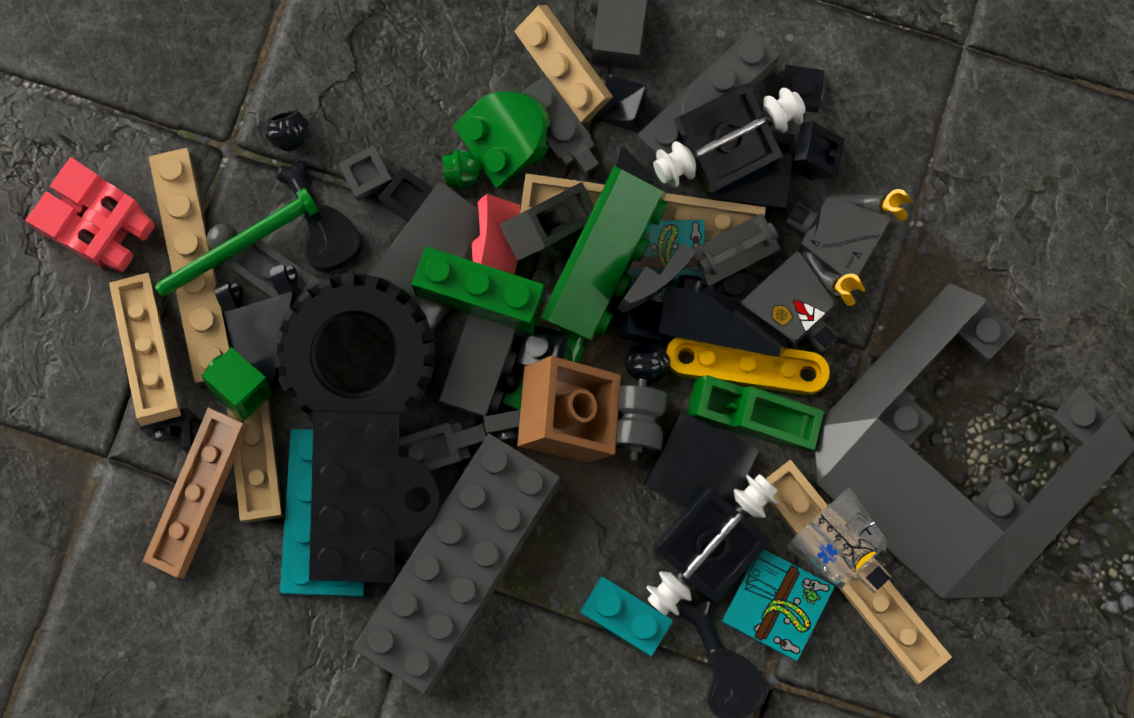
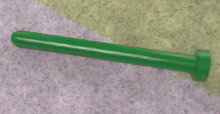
M302 188L297 191L298 199L157 282L155 289L159 295H169L307 212L311 217L318 213L319 210L307 190Z

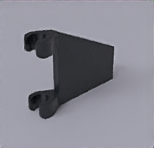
M283 264L274 266L270 270L272 283L279 296L242 307L243 293L239 284L222 282L214 288L216 299L224 313L230 348L232 347L263 374L268 384L277 382L279 379L278 367H275L274 359L277 351L275 340L277 332L283 323V317L287 310L295 303L297 294V270L293 266L286 267Z

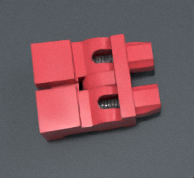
M72 157L68 159L50 185L61 200L46 191L25 220L38 234L55 241L103 270L107 266L119 272L126 270L134 255L130 250L121 245L128 233L144 241L155 228L153 221L144 213L135 199L106 182Z

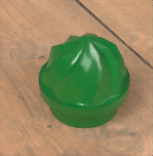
M456 149L453 150V154L443 155L446 186H457L459 190L476 182L481 166L472 153Z

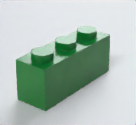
M427 246L424 248L411 284L418 298L532 335L546 298L544 284Z

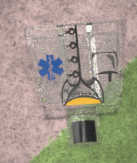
M850 487L844 490L787 545V548L840 588H843L856 575L874 594L892 577L874 558L888 545V542Z

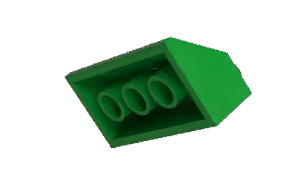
M616 166L613 167L541 318L590 340H595L598 333L603 336L606 334L615 315L609 312L616 297L623 299L631 284L633 277L627 275L632 262L633 260L641 262L651 241L645 238L652 223L655 225L660 224L669 203L663 201L666 196L664 191Z

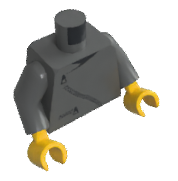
M901 189L893 190L888 195L855 194L840 195L837 198L828 197L818 214L797 203L790 213L786 224L805 234L798 252L805 259L826 291L833 295L841 296L847 306H852L856 301L850 292L856 289L862 292L866 291L859 275L891 219L886 215L891 212L897 220H906L908 214L899 206L902 203L911 204L913 200Z

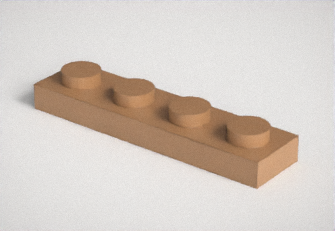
M207 409L143 562L176 578H185L249 428V424L215 409Z

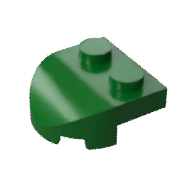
M501 91L488 94L481 98L452 125L473 156L477 158L480 166L496 188H504L529 164L539 163L549 148V145H546L547 127L551 126L549 115L542 103L530 94L515 91Z

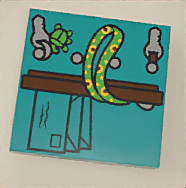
M704 220L661 221L659 225L652 223L645 238L651 240L649 247L641 262L633 260L627 275L633 277L627 292L646 266L660 274L681 243H684L691 249L705 243ZM693 256L674 278L679 279L680 275H692L704 279ZM665 288L650 300L663 302Z
M764 550L749 567L721 623L797 662L835 586Z

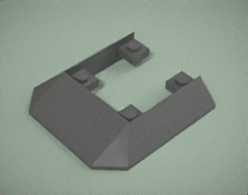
M951 283L947 285L823 417L815 447L816 486L863 529L870 526L868 530L871 532V536L940 599L1000 598L1134 451V442L1116 412L1110 414L1082 388L1078 387L1049 420L1072 439L1079 448L1029 503L998 476L993 479L973 502L965 497L910 447L933 422L934 418L913 401L905 391L955 337L987 364L1013 336L1016 330L985 304L988 299ZM857 517H861V518L866 522V524H865L864 522H862L861 520H855V519H856Z

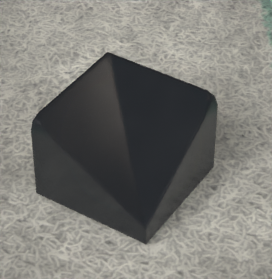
M609 75L605 86L613 98L597 113L596 120L634 131L646 97L647 85Z

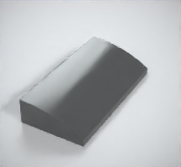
M439 181L369 274L392 281L393 284L407 291L426 314L432 333L436 331L452 308L416 297L411 284L425 246L473 261L471 243L480 236L478 209ZM363 314L346 315L353 322L395 350L389 331L378 320Z

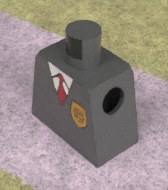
M798 251L789 257L740 304L788 340V349H794L803 339L807 338L822 354L839 338L824 322L834 309V300Z

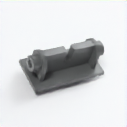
M763 213L692 250L695 251L693 258L707 285H712L781 248L776 241L778 234L772 223L768 224Z

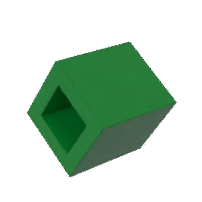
M232 347L224 355L215 357L201 375L209 392L242 422L249 418L273 395L266 377Z

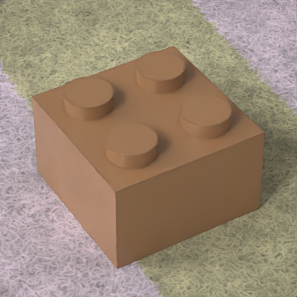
M553 356L524 366L517 446L584 463L615 455L621 375Z

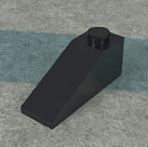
M680 275L679 279H674L665 286L659 334L780 357L786 351L788 340L717 287L703 284V278L692 275Z

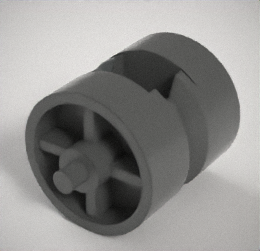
M639 379L638 386H620L618 416L621 419L617 420L615 450L630 453L629 461L634 462L637 461L638 454H658L662 449L663 432L661 431V426L655 422L661 420V416L666 414L668 394L658 389L646 387L647 381L645 379Z

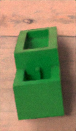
M706 375L695 378L686 414L714 427L813 451L816 447L824 411L752 386L744 388Z

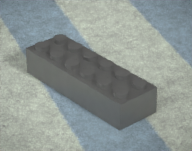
M488 433L352 649L424 695L429 696L561 485L560 476Z

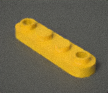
M675 337L669 343L666 351L670 358L669 369L675 375L684 378L695 379L709 375L739 386H752L773 391L813 395L825 387L830 375L828 363L821 355L802 350L787 348L780 357ZM682 352H689L693 355L694 360L689 364H684L679 360L678 356ZM804 369H809L814 373L815 379L809 382L804 381L800 376V372Z

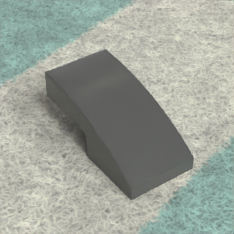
M681 243L660 274L646 266L617 309L624 313L656 296L681 272L695 254V251Z

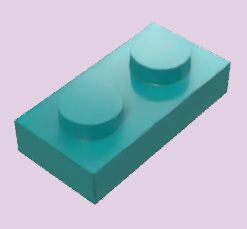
M602 576L580 610V614L649 657H652L673 622L669 617Z

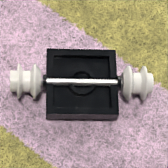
M746 83L675 118L674 121L686 146L675 141L672 144V153L667 154L662 149L657 150V160L653 162L658 178L664 184L668 182L671 186L677 187L679 186V176L684 174L688 179H693L697 167L710 193L783 157L769 126L780 133H785L788 128V121L795 125L802 124L803 114L805 113V105L802 98L797 92H791L787 88H782L779 91L780 99L776 100L770 95L764 98L762 112L749 83Z
M747 474L749 486L744 491L739 489L733 490L735 501L741 507L737 504L733 507L707 484L652 546L655 552L677 570L675 574L660 571L662 583L657 588L647 586L651 593L647 600L663 615L666 616L670 611L675 615H679L676 604L681 599L692 600L690 589L687 586L690 582L717 603L772 542L766 534L748 520L749 514L756 518H766L763 507L768 502L779 503L773 497L778 490L762 475L759 474L753 479Z

